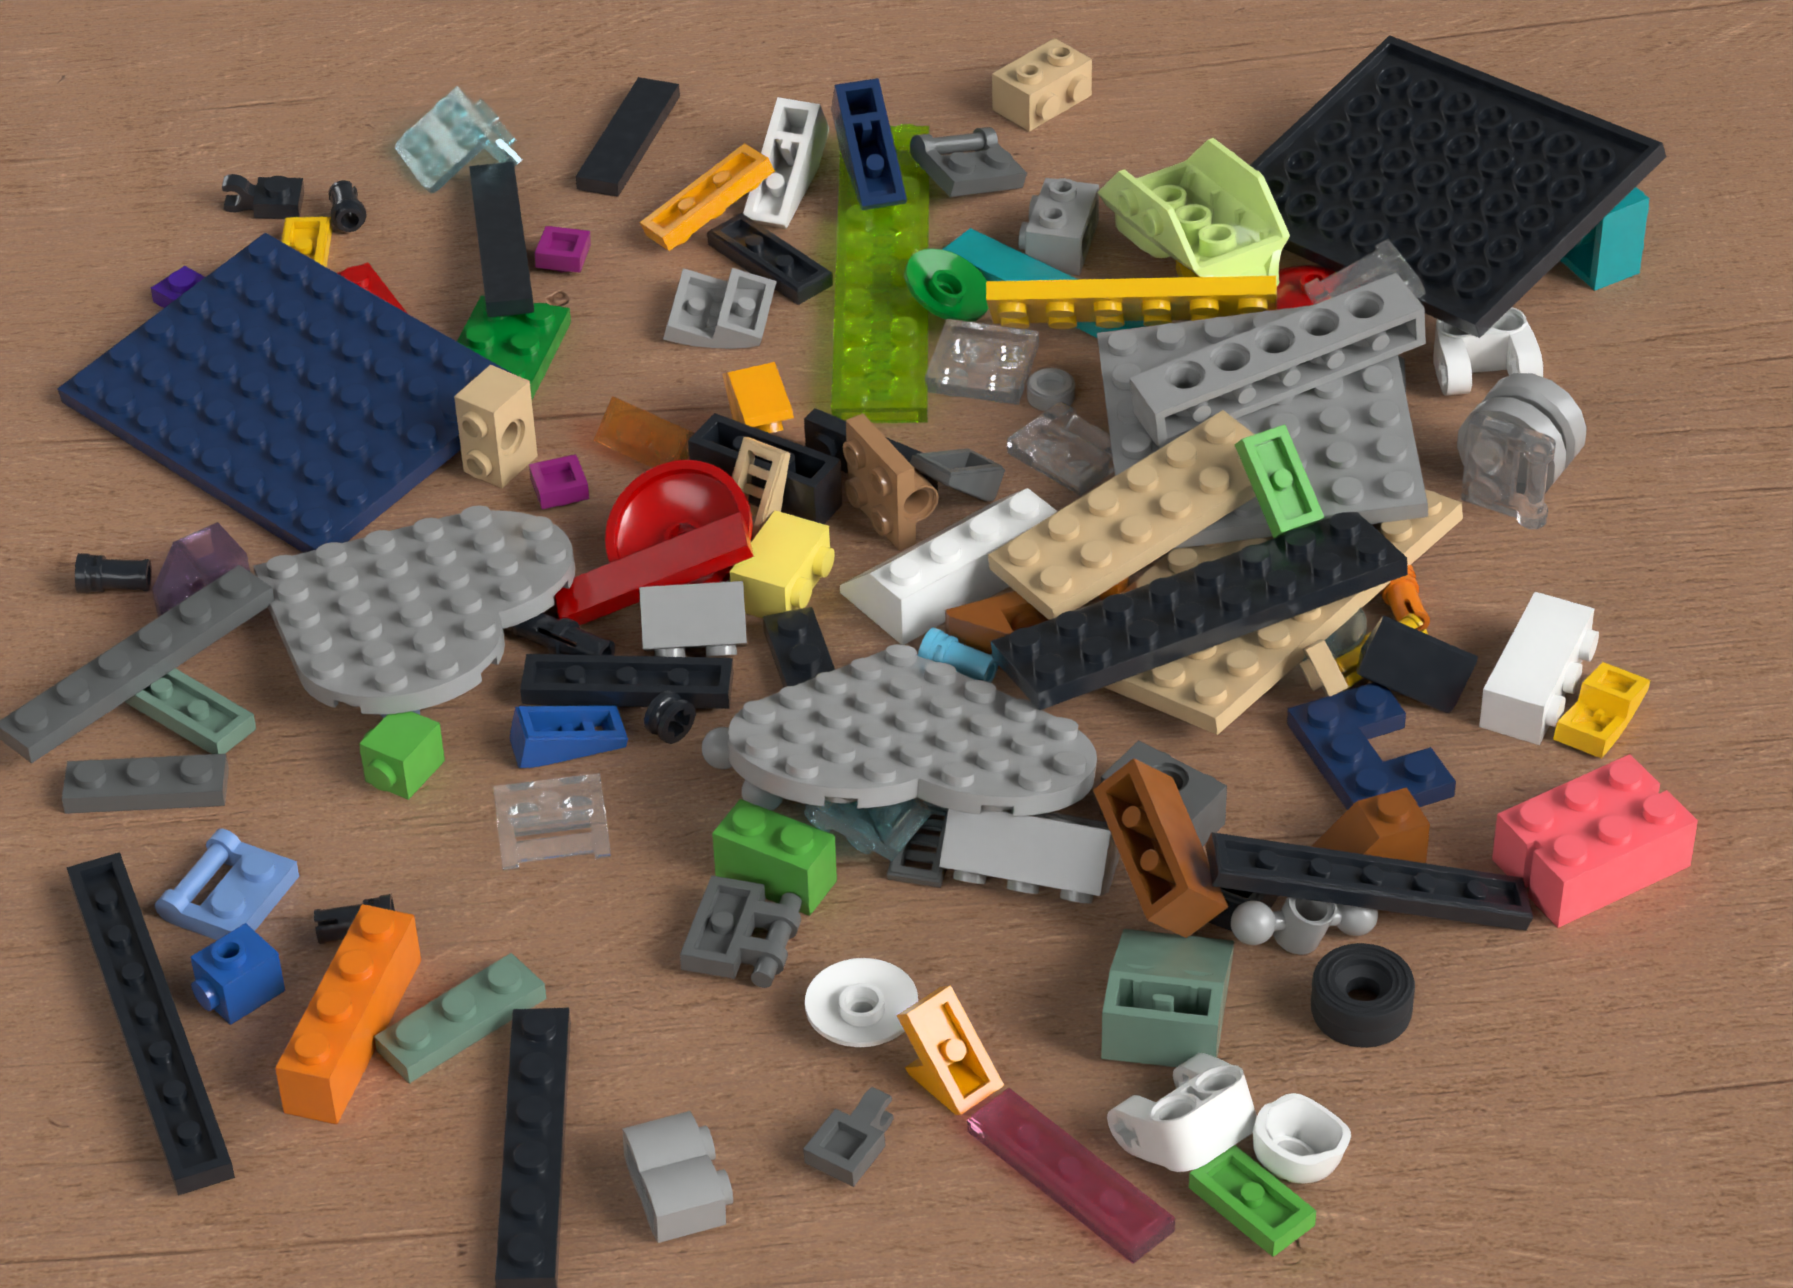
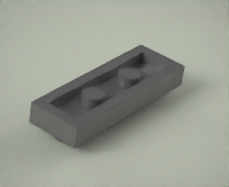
M208 754L67 761L62 793L65 814L225 806L229 775L227 755Z

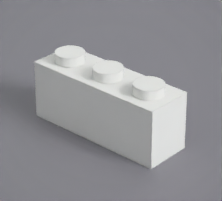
M1534 592L1483 689L1480 728L1540 745L1549 726L1556 727L1557 721L1563 715L1566 692L1574 694L1578 687L1582 674V660L1590 662L1595 653L1599 632L1592 630L1594 608Z

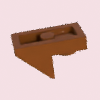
M1016 591L945 610L946 634L957 637L958 642L990 655L992 654V640L1009 635L1017 629L1028 628L1049 620Z

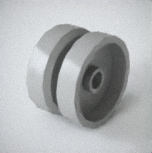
M1513 373L1500 379L1484 400L1466 418L1458 430L1457 448L1465 468L1474 480L1489 492L1510 501H1531L1545 495L1561 473L1577 456L1585 445L1587 428L1582 411L1568 392L1552 380L1533 373Z

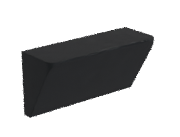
M1383 615L1361 648L1356 671L1361 677L1442 712L1450 713L1456 706L1477 663L1478 656Z

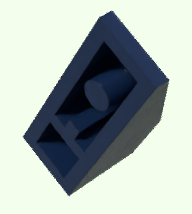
M879 78L836 84L834 86L831 112L839 148L861 210L906 204V193Z

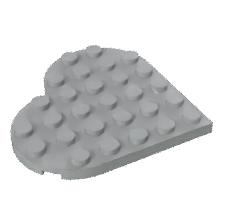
M472 506L466 508L460 514L439 519L424 518L417 521L414 525L391 531H374L364 538L344 543H326L316 550L293 556L279 555L271 558L266 563L253 566L255 576L273 589L275 601L270 603L268 609L304 689L312 697L325 705L335 708L339 704L338 701L350 706L360 707L361 714H396L425 709L452 700L476 687L482 682L481 673L490 664L498 665L503 656L505 647L503 629L525 622L548 610L554 605L553 596L562 587L569 589L575 577L572 544L565 532L553 524L549 518L514 511L490 510L486 506Z
M902 644L890 645L884 651L866 658L855 659L851 664L831 672L820 673L816 678L801 684L784 687L780 692L758 701L745 703L743 709L735 714L730 722L727 741L729 748L728 760L735 771L745 780L779 797L823 807L825 800L833 803L857 801V808H873L893 805L917 797L940 807L980 815L981 809L1002 812L1013 808V817L1039 815L1066 808L1084 798L1094 784L1097 754L1093 744L1078 730V724L1075 721L1056 717L1042 710L1039 711L1029 700L1016 699L996 690V686L990 682L974 680L957 672L956 668L950 664L919 657L913 647Z

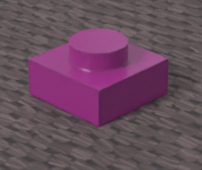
M545 226L535 251V267L552 269L558 272L581 273L591 246L590 231Z
M576 454L529 464L530 480L541 509L565 506L570 503L590 499L588 483Z

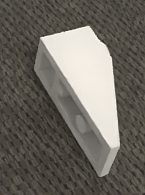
M777 97L761 151L763 155L769 158L775 172L764 179L755 190L749 192L743 212L744 215L758 224L787 229L816 174L830 129L820 104Z

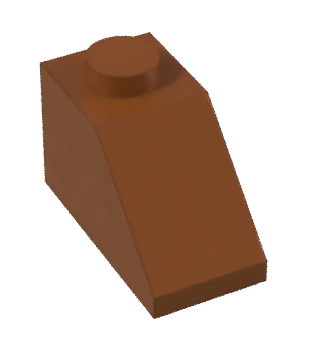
M1406 787L1356 801L1311 847L1426 863L1430 823Z

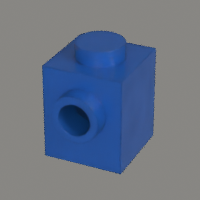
M247 923L190 957L195 981L191 983V988L197 1001L207 1011L214 1009L230 1025L286 991L279 953Z

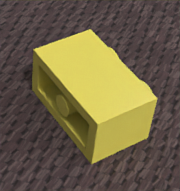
M774 510L751 542L754 557L733 566L730 570V582L743 581L746 614L763 619V616L805 608L810 600L812 589L821 577L825 578L828 576L834 563L835 552L833 548H830L829 526Z

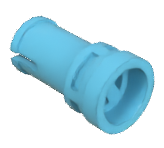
M932 627L926 633L918 651L919 657L950 664L956 668L957 672L974 680L991 683L998 668V664L992 658V654L990 655L958 642L957 637L949 636L944 631Z

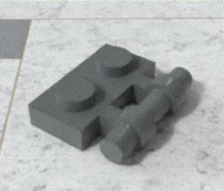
M711 875L680 953L681 970L735 979L740 964H750L754 966L751 975L752 982L762 988L770 987L775 975L780 974L788 958V952L785 949L787 942L796 936L801 923V915L799 914L802 905L801 898L793 893H785L781 896L779 904L766 902L764 884ZM755 927L767 929L768 933L765 939L751 937Z

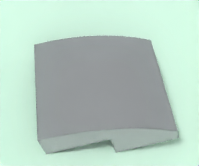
M683 268L663 339L679 344L707 348L737 349L760 346L776 281L732 268L727 282Z

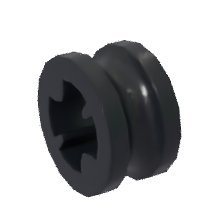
M664 691L654 698L646 710L644 727L650 733L658 735L665 743H677L690 731L696 716L695 707L691 702L681 699L674 691Z

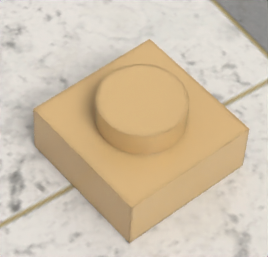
M1320 639L1303 648L1307 660L1299 663L1313 691L1322 687L1325 695L1330 697L1348 688L1325 640Z

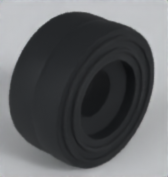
M1355 943L1333 949L1318 962L1313 973L1311 1012L1315 1023L1325 1035L1348 1046L1360 1048L1376 1047L1395 1040L1406 1030L1412 1018L1415 981L1412 971L1398 954L1378 945ZM1362 989L1372 991L1378 997L1372 1001H1359L1352 999L1348 993L1351 990Z

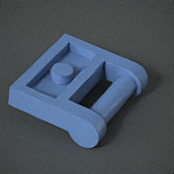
M217 829L206 842L207 851L174 890L168 889L155 903V909L165 921L214 940L222 938L245 923L255 931L299 878L297 861L243 843L232 832L226 829ZM223 864L233 866L200 906L191 903Z

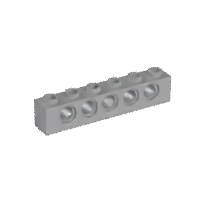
M1394 273L1129 377L1133 413L1158 449L1222 410L1234 419H1237L1426 344L1424 307L1399 275Z

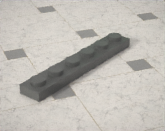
M236 566L0 720V740L30 763H33L269 607L270 603L275 601L272 587L242 566Z

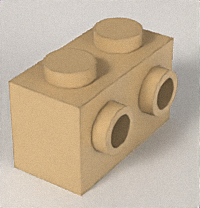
M1056 38L992 73V110L1029 132L1092 96V59Z

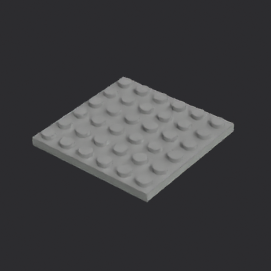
M1310 306L1097 333L1115 476L1159 450L1133 413L1129 377ZM1398 355L1236 419L1254 434L1284 424L1286 425L1325 518L1321 521L1342 512H1358L1370 524L1428 517V503ZM1254 497L1173 549L1272 537V533L1257 497Z

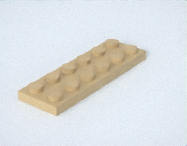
M1224 410L1220 411L988 554L990 570L1049 620L1058 617L1064 612L1075 611L1256 497L1235 448V444L1241 439L1255 434Z

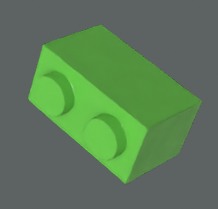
M740 799L712 833L715 876L764 884L765 899L778 904L783 894H796L802 900L799 912L810 916L837 882L835 835Z

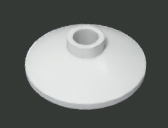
M872 958L848 959L825 968L812 980L805 995V1011L812 1027L820 1035L832 1042L851 1047L876 1046L889 1042L905 1032L896 1015L918 1002V992L908 974L891 963Z

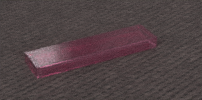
M1007 1088L967 1118V1132L1131 1263L1137 1262L1175 1232L1176 1218L1012 1089Z

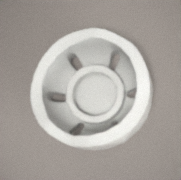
M1291 1093L1280 1097L1272 1103L1265 1104L1259 1111L1253 1128V1149L1262 1166L1276 1177L1292 1183H1314L1330 1175L1338 1166L1349 1144L1351 1131L1339 1117L1322 1105L1301 1094Z

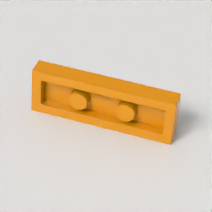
M744 143L639 223L647 237L670 251L674 247L685 243L694 232L711 219L722 215L727 207L744 194L755 190L775 170L768 157Z

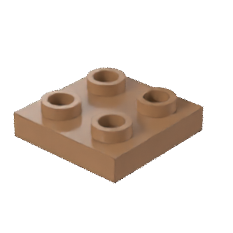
M863 413L847 419V442L843 444V452L848 463V480L845 481L844 485L848 500L852 506L860 508L869 517L876 532L881 536L885 535L899 551L915 545L916 523L927 518L934 511L939 498L937 490L905 459Z

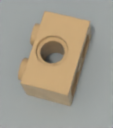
M489 365L457 393L454 399L464 472L477 479H482L503 488L538 457L530 381Z

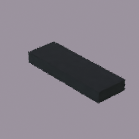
M743 213L707 232L709 246L749 273L776 281L775 290L797 305L833 286V274L831 271Z

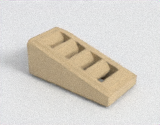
M743 437L732 478L742 489L747 500L749 494L761 499L759 507L749 503L752 516L756 517L752 528V542L774 510L781 512L790 453L755 439ZM755 455L772 461L770 471L754 465ZM752 475L767 481L764 489L751 484Z

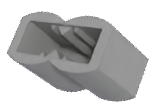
M687 1111L622 1128L626 1164L635 1189L641 1198L649 1226L657 1243L726 1225V1205L733 1204V1192L725 1169L716 1171L711 1161L715 1160L716 1155L713 1139L707 1125L698 1127L692 1113Z

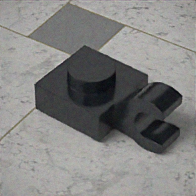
M226 175L223 179L222 191H232L239 195H226L224 210L233 213L253 210L254 218L260 219L300 217L304 198L303 178H287L285 176L258 177L257 185H254L241 175Z

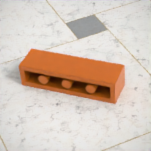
M361 905L275 1067L285 1114L338 1124L376 1050L374 1036L388 1027L421 962L415 916L413 914Z

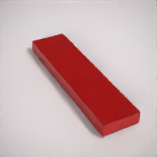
M741 512L574 577L569 589L562 587L555 594L559 619L567 617L578 622L580 626L640 602L639 587L684 585L754 557L747 523Z

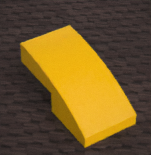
M1602 662L1582 682L1578 701L1557 721L1553 740L1602 759L1632 719L1649 689L1651 680Z

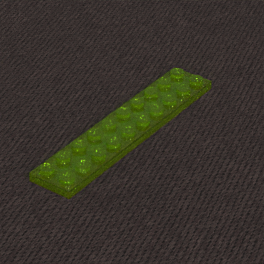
M901 124L899 126H890L906 193V204L861 210L840 151L831 415L845 421L863 413L872 423H928L929 311L921 306L910 293L905 282L904 271L912 255L920 250L929 249V175L913 159L910 153L912 137L914 135L929 134V126Z

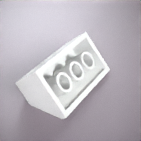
M1026 488L985 506L841 584L840 593L896 641L905 645L925 634L932 627L943 624L945 622L946 609L990 598L1008 588L1009 585L990 570L988 554L1058 511L1030 489Z

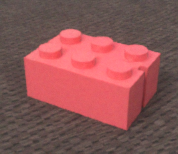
M1629 754L1498 813L1492 860L1506 875L1523 878L1525 887H1529L1528 898L1559 928L1690 867L1698 820L1670 792L1666 790L1659 793L1660 783Z

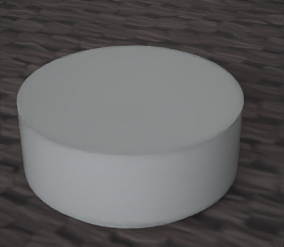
M1046 368L1033 373L1028 378L1027 400L1034 408L1055 412L1068 408L1074 402L1075 380L1069 373L1061 369Z

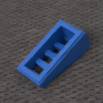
M617 706L515 707L510 731V742L518 768L540 767L627 747L628 742ZM602 726L603 731H595L594 727Z

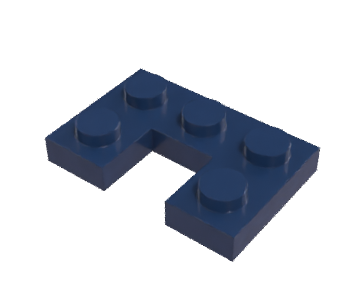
M1373 682L1334 694L1330 697L1327 696L1288 708L1287 725L1346 810L1356 801L1406 787L1419 807L1455 797L1456 781L1431 747L1383 762L1368 741V739L1405 728L1406 712L1387 687Z

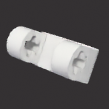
M1511 307L1480 338L1443 321L1436 320L1433 363L1439 385L1445 396L1469 394L1472 388V373L1507 370L1509 375L1513 373H1533L1543 377V361L1539 345L1526 320V316L1517 308Z
M1205 1053L1196 1054L1174 1069L1173 1080L1176 1089L1157 1102L1133 1095L1108 1111L1107 1114L1111 1133L1125 1151L1175 1172L1197 1169L1252 1134L1257 1117L1243 1069Z

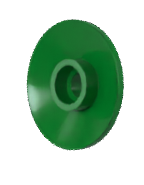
M932 248L916 252L907 262L904 271L906 285L916 301L932 314L952 322L970 323L979 320L988 311L989 308L986 301L987 280L965 258L950 251Z

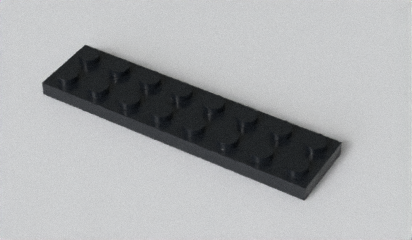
M1342 512L1313 525L1293 529L1285 535L1266 542L1246 546L1241 551L1219 559L1202 562L1194 568L1172 576L1155 579L1150 584L1122 594L1111 595L1103 601L1081 609L1064 612L1056 618L1034 626L1017 629L1009 635L991 641L992 658L1040 711L1408 575L1407 557L1358 512Z

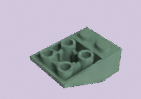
M1123 929L1110 968L1103 1005L1101 1059L1178 1067L1198 1053H1205L1218 1058L1235 941L1196 936L1185 938L1178 934Z

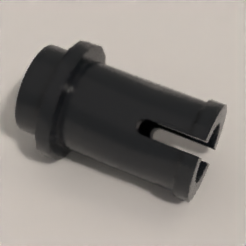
M341 180L333 183L328 191L329 200L332 204L330 211L331 222L339 230L354 232L364 224L367 217L366 208L358 200L357 188L355 186L352 188L350 181Z

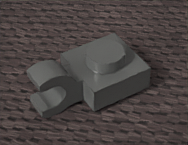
M871 1087L863 1095L851 1115L835 1108L803 1148L805 1164L854 1187L886 1146L884 1133L891 1125L894 1116L885 1111V1109L892 1101V1096Z

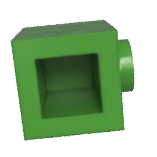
M412 711L387 714L375 728L370 729L364 735L359 744L365 782L381 791L391 792L407 800L414 795L445 761L440 723Z

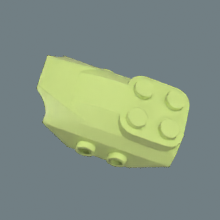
M1214 138L1207 140L1184 162L1145 176L1135 178L1125 169L1118 171L1097 192L1105 205L1115 212V225L1118 231L1153 257L1167 258L1171 256L1200 277L1276 275V285L1278 286L1280 283V256L1290 234L1265 178L1259 171L1255 170Z

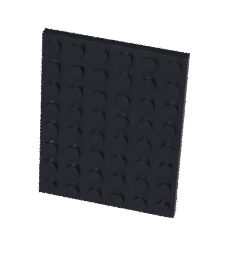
M1389 35L1250 166L1264 176L1290 234L1283 249L1322 267L1329 268L1362 285L1397 273L1423 305L1425 314L1480 338L1667 156L1662 142Z

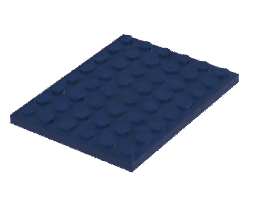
M264 233L57 388L62 403L302 553L316 550L326 543L348 542L459 452L461 446L454 396L489 365L507 372L509 371L285 243Z

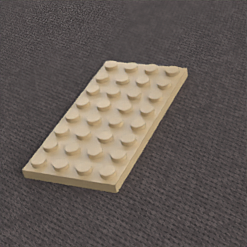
M1425 489L1428 517L1371 525L1407 557L1408 565H1411L1463 519L1462 502ZM1272 536L1173 549L1120 594L1150 584L1155 579L1172 576L1194 568L1202 562L1213 561L1241 551L1246 546L1257 545L1274 538ZM1391 581L1118 681L1104 688L1218 735L1306 657L1303 648L1320 639L1326 640Z

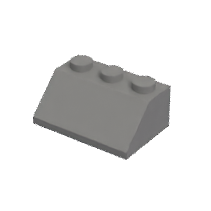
M1013 808L1002 812L981 809L980 815L948 810L939 867L954 869L953 879L985 884L987 876L1008 879L1007 889L1032 894H1039L1040 885L1061 889V899L1092 904L1093 895L1102 896L1109 893L1120 854L1107 822L1054 812L1013 817Z

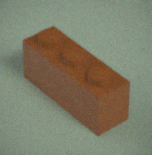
M1133 758L1093 789L1147 921L1187 938L1228 908L1220 887L1212 885L1208 858L1173 777Z

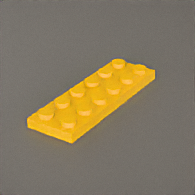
M1276 275L986 281V301L993 324H1001V328L1007 330L1029 328V323H1048L1050 328L1071 329L1077 326V322H1096L1097 327L1119 328L1124 326V321H1143L1145 326H1155L1172 323V320L1194 321L1277 310Z

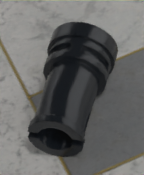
M78 553L75 563V588L77 593H104L105 589L150 590L152 580L150 559H106L104 555H90L89 553Z
M392 894L363 900L364 905L395 911ZM362 904L323 910L314 909V922H318V926L315 927L318 943L325 944L330 941L343 940Z

